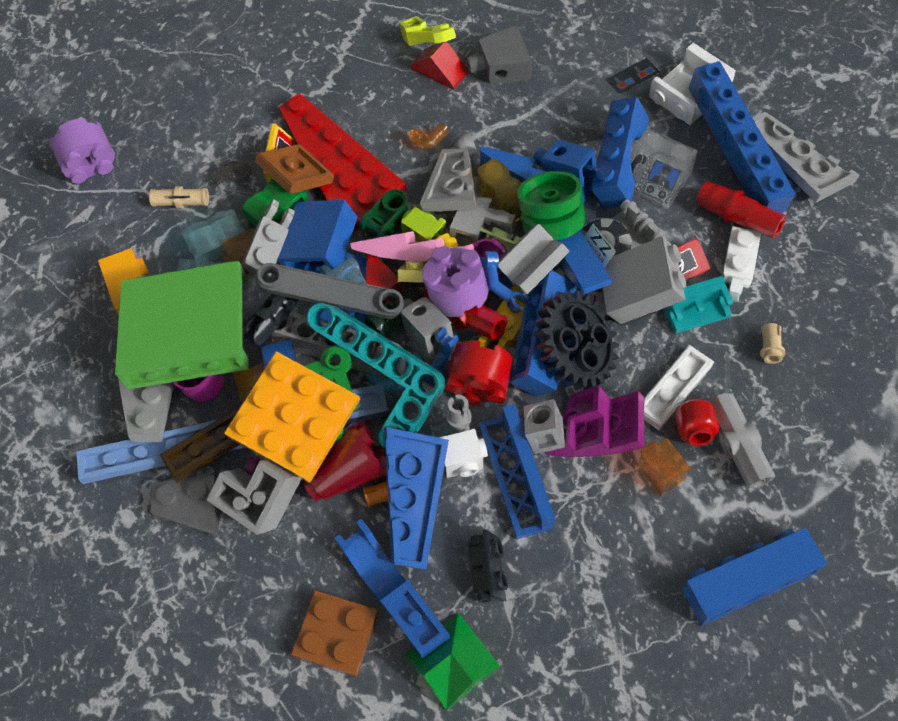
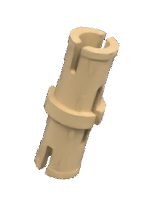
M176 186L174 189H151L149 194L152 207L176 206L179 209L184 208V206H208L209 204L207 188L183 189L182 186ZM170 196H190V198L169 199Z

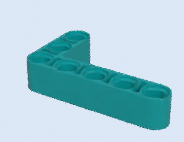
M324 303L313 305L307 314V321L312 329L406 388L380 430L379 442L381 446L385 449L384 428L386 427L418 433L445 388L443 374L338 307ZM327 310L330 313V321L326 326H323L320 317ZM350 326H353L356 330V337L352 342L347 341L345 337L346 330ZM375 342H379L382 346V354L377 359L371 354V347ZM401 358L408 362L409 368L405 375H400L396 369L397 362ZM428 374L435 380V387L431 392H427L422 386L423 378ZM411 401L415 402L419 408V413L415 419L410 418L406 412V407Z

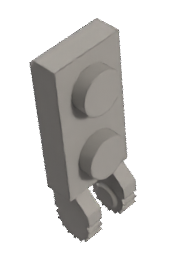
M274 199L270 201L263 217L259 220L241 263L242 268L254 274L265 263L276 264L289 231L287 228L295 213L294 210L287 208L279 224L272 221L271 219L279 205V202ZM272 273L265 274L262 278L267 280L271 277Z

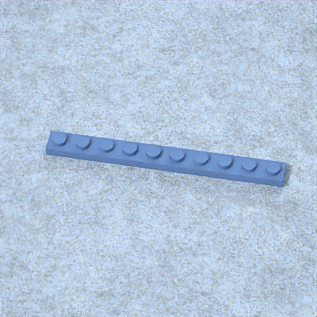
M382 383L352 390L353 393L359 396L360 401L358 408L352 412L345 425L351 424L354 421L357 423L361 420L366 421L389 415ZM216 420L165 431L162 442H131L129 439L76 451L78 480L82 484L166 466L160 457L161 453ZM240 444L231 451L246 447Z

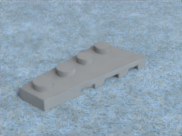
M763 112L753 117L781 169L815 203L855 183L858 179V173L852 169L849 172L838 166L840 161L831 155L827 158L814 150L816 145L808 140L796 138L793 136L794 131L768 113Z

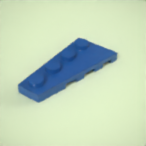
M386 427L384 428L391 561L395 565L426 570L449 440Z

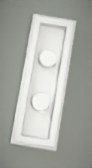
M688 345L645 396L644 420L660 431L711 369L714 361L691 345Z

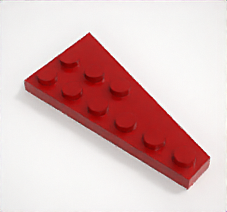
M300 93L279 107L281 116L297 145H302L333 173L332 183L320 186L319 189L326 201L334 199L345 200L357 215L352 234L359 229L362 216L388 190L399 189L403 192L407 190V185L402 179Z

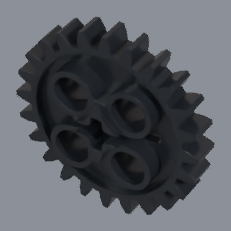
M571 291L559 293L544 302V308L537 312L541 319L534 321V324L540 328V331L534 333V336L541 339V343L535 347L544 351L540 360H548L547 371H556L555 380L558 381L564 378L565 387L573 385L575 390L581 388L586 390L605 383L604 380L611 377L609 371L616 369L612 361L619 359V356L613 352V349L619 347V344L612 340V337L616 336L617 332L610 331L609 327L613 322L612 320L605 321L606 310L599 312V302L596 301L590 304V296L581 297L580 291L573 294Z

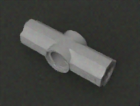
M723 393L708 401L714 406L717 414L721 447L728 458H733L748 489H755L772 481L775 478V474L761 449L762 441L759 431L752 422H747L733 393Z

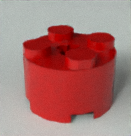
M464 341L456 344L455 351L451 355L445 389L456 395L466 397L470 406H479L480 402L504 403L513 360L510 353L497 345L495 346V351L480 347L481 341Z

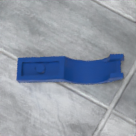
M360 519L356 522L360 529L346 540L339 534L335 537V540L364 583L384 606L423 659L447 641L450 635L409 580H406L395 568L370 529Z

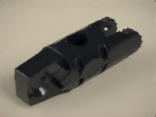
M270 294L244 326H242V341H252L253 345L261 346L292 312L299 300Z

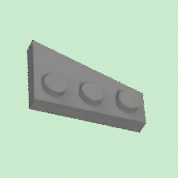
M468 148L441 150L420 202L423 212L477 209Z

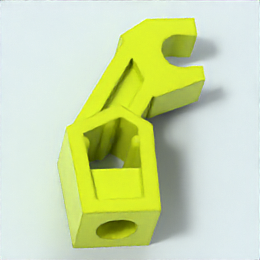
M417 16L399 22L403 40L409 46L425 42L441 43L456 38L454 27H449L448 23L427 27L426 22Z

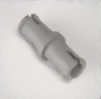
M455 395V402L453 397L448 400L449 410L446 414V420L450 426L451 435L470 430L471 412L468 409L469 403L466 397L462 395Z

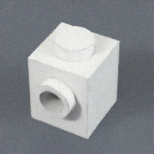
M475 429L440 437L449 440L444 465L447 478L458 475L469 477L483 469V458L488 457L484 439L477 438Z

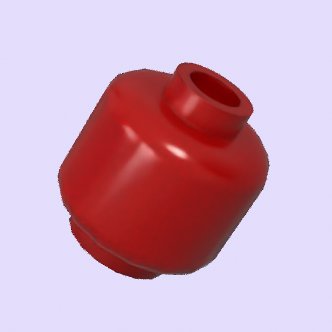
M694 398L687 400L677 408L675 421L679 437L684 442L693 446H705L717 436L719 422L715 408L710 402Z

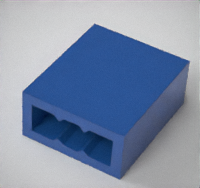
M345 200L296 202L294 207L295 213L287 228L289 231L277 261L283 266L319 274H339L357 215Z

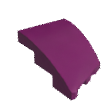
M599 385L572 394L566 405L565 412L561 415L563 418L565 448L545 453L549 456L593 457L644 448L645 397L638 390L611 399Z

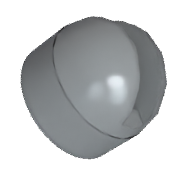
M468 132L457 138L455 149L468 148L469 155L471 156L477 153V150Z

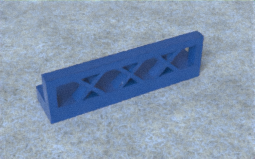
M515 403L503 406L502 416L479 422V428L516 539L518 540L554 529L555 516L525 436ZM504 425L507 436L503 443L490 438L488 429ZM509 440H510V443H511L512 448H510V447L507 446ZM494 447L499 449L497 454L495 453ZM503 451L516 458L517 463L512 472L499 465L498 460ZM518 469H520L522 476L516 474ZM503 475H505V476L508 477L506 483H505V480H504ZM512 480L525 485L527 491L522 500L509 494L508 488ZM528 498H530L532 505L526 503ZM512 503L518 505L516 512ZM523 508L535 514L538 521L537 525L521 529L518 516Z

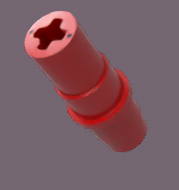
M709 181L705 182L701 187L696 199L697 205L722 217L724 222L736 223L773 239L780 234L787 217L785 214L745 196L741 190L733 191Z

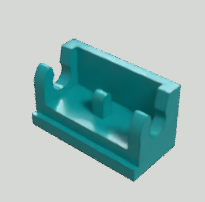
M723 276L683 288L686 300L663 308L675 334L731 317L732 313L729 305L733 304V300L724 283Z

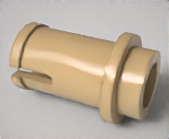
M776 323L765 324L761 328L763 348L760 351V355L764 362L768 364L779 363L785 356V349L782 347L781 341L782 329Z

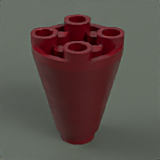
M363 420L359 423L354 421L344 430L343 436L334 442L310 483L305 480L302 481L305 489L316 502L322 498L324 500L387 476L385 449L381 445L375 446L374 440L371 437L373 433Z

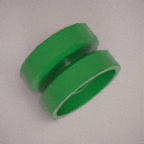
M562 171L540 173L525 180L517 190L525 233L535 224H540L554 240H561L576 234L583 228L586 218L582 202V187L580 179L574 174Z

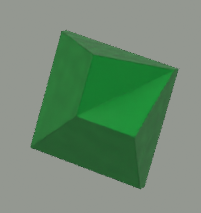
M459 613L443 624L450 638L422 659L415 648L405 654L406 658L446 711L501 668Z

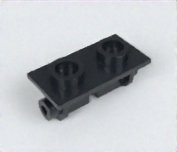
M485 529L483 530V535L471 536V542L468 543L471 567H483L482 571L472 573L474 596L478 598L479 603L490 602L491 596L504 602L506 601L505 590L508 589V580L505 572L502 570L503 544L496 535Z

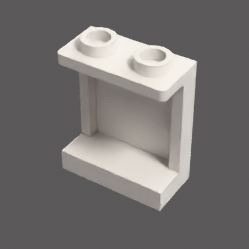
M692 43L686 49L684 60L662 80L658 77L652 80L649 97L656 104L663 106L673 113L678 119H682L691 125L702 115L688 89L695 68L720 61L732 82L736 70L695 43Z

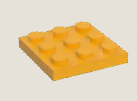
M276 351L224 434L310 483L360 401V398L351 391Z

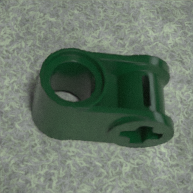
M399 189L388 190L362 216L359 229L362 232H369L376 238L394 235L401 227L402 217L409 210L406 194Z

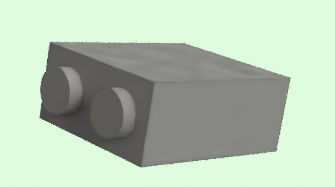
M662 236L613 256L605 268L612 284L603 287L607 314L622 324L686 300L683 289L686 287V280L679 269L678 262L681 261V255L675 244L671 245Z

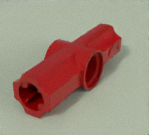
M425 290L424 297L429 299L427 290ZM476 305L464 311V316L461 317L446 316L455 329L465 331L468 328L492 341L494 339L499 340L504 335L508 324L505 315L484 305L480 308H477Z

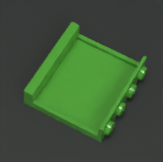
M223 262L216 265L194 267L182 271L165 272L159 275L121 281L115 375L127 389L249 369L248 357L242 349V282H247L248 277L240 262Z

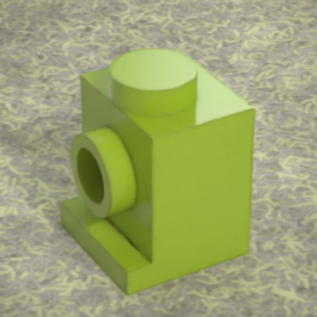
M414 207L412 210H408L402 217V233L414 231L416 242L437 239L439 236L446 234V220L441 217L437 221L431 213L423 212Z

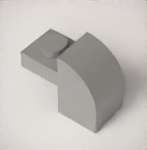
M481 197L475 198L476 210H457L450 225V236L455 237L459 246L473 244L481 240L484 232L480 231L481 228L492 232L494 227L509 233L508 239L512 240L515 232V215L505 210L492 209V199Z

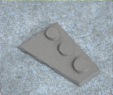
M118 378L127 434L130 441L162 442L174 383L127 389Z

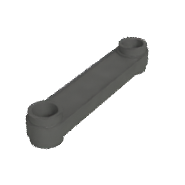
M274 263L263 264L256 273L257 285L266 293L317 304H329L340 309L386 319L398 317L404 307L402 295L394 289ZM273 273L278 277V280L273 283H267L262 280V277L265 274ZM386 299H391L397 303L398 307L393 310L387 309L383 306L382 302Z

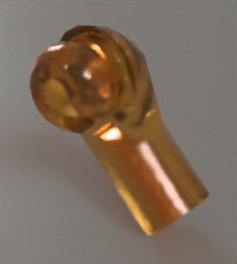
M440 123L429 134H423L421 129H413L409 132L408 137L411 140L410 144L415 148H433L449 134V130L444 124Z

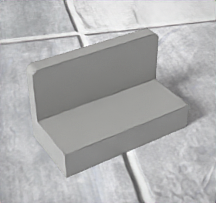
M535 224L499 260L498 268L519 290L528 294L570 251L563 243L554 240L540 224Z

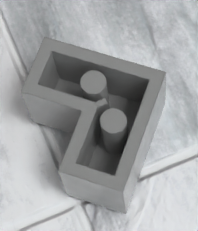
M263 460L259 462L253 476L241 468L220 472L207 501L256 535L277 528L302 478L270 460Z

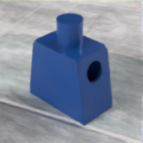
M563 140L555 141L548 151L542 148L536 150L533 159H535L536 165L543 167V171L567 172L574 174L580 179L583 190L582 202L584 204L593 193L591 187L596 170L595 150Z

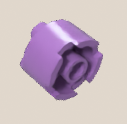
M85 118L70 120L58 127L60 132L55 138L50 137L49 146L63 174L70 178L72 183H83L88 177L97 173L101 175L108 174L114 168L112 162L114 161L115 152L104 130L97 121L95 123H87Z
M446 246L434 250L433 257L425 264L422 272V278L430 301L448 317L464 316V311L476 305L477 308H480L487 299L489 289L478 253L475 250L464 248L449 249Z

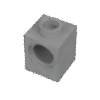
M552 399L524 406L525 436L534 454L565 448L563 418L555 400Z

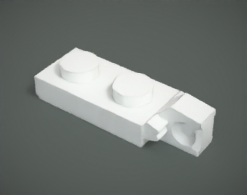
M732 226L722 276L725 280L724 283L729 284L728 291L731 294L732 300L738 302L743 287L749 288L752 283L761 233Z

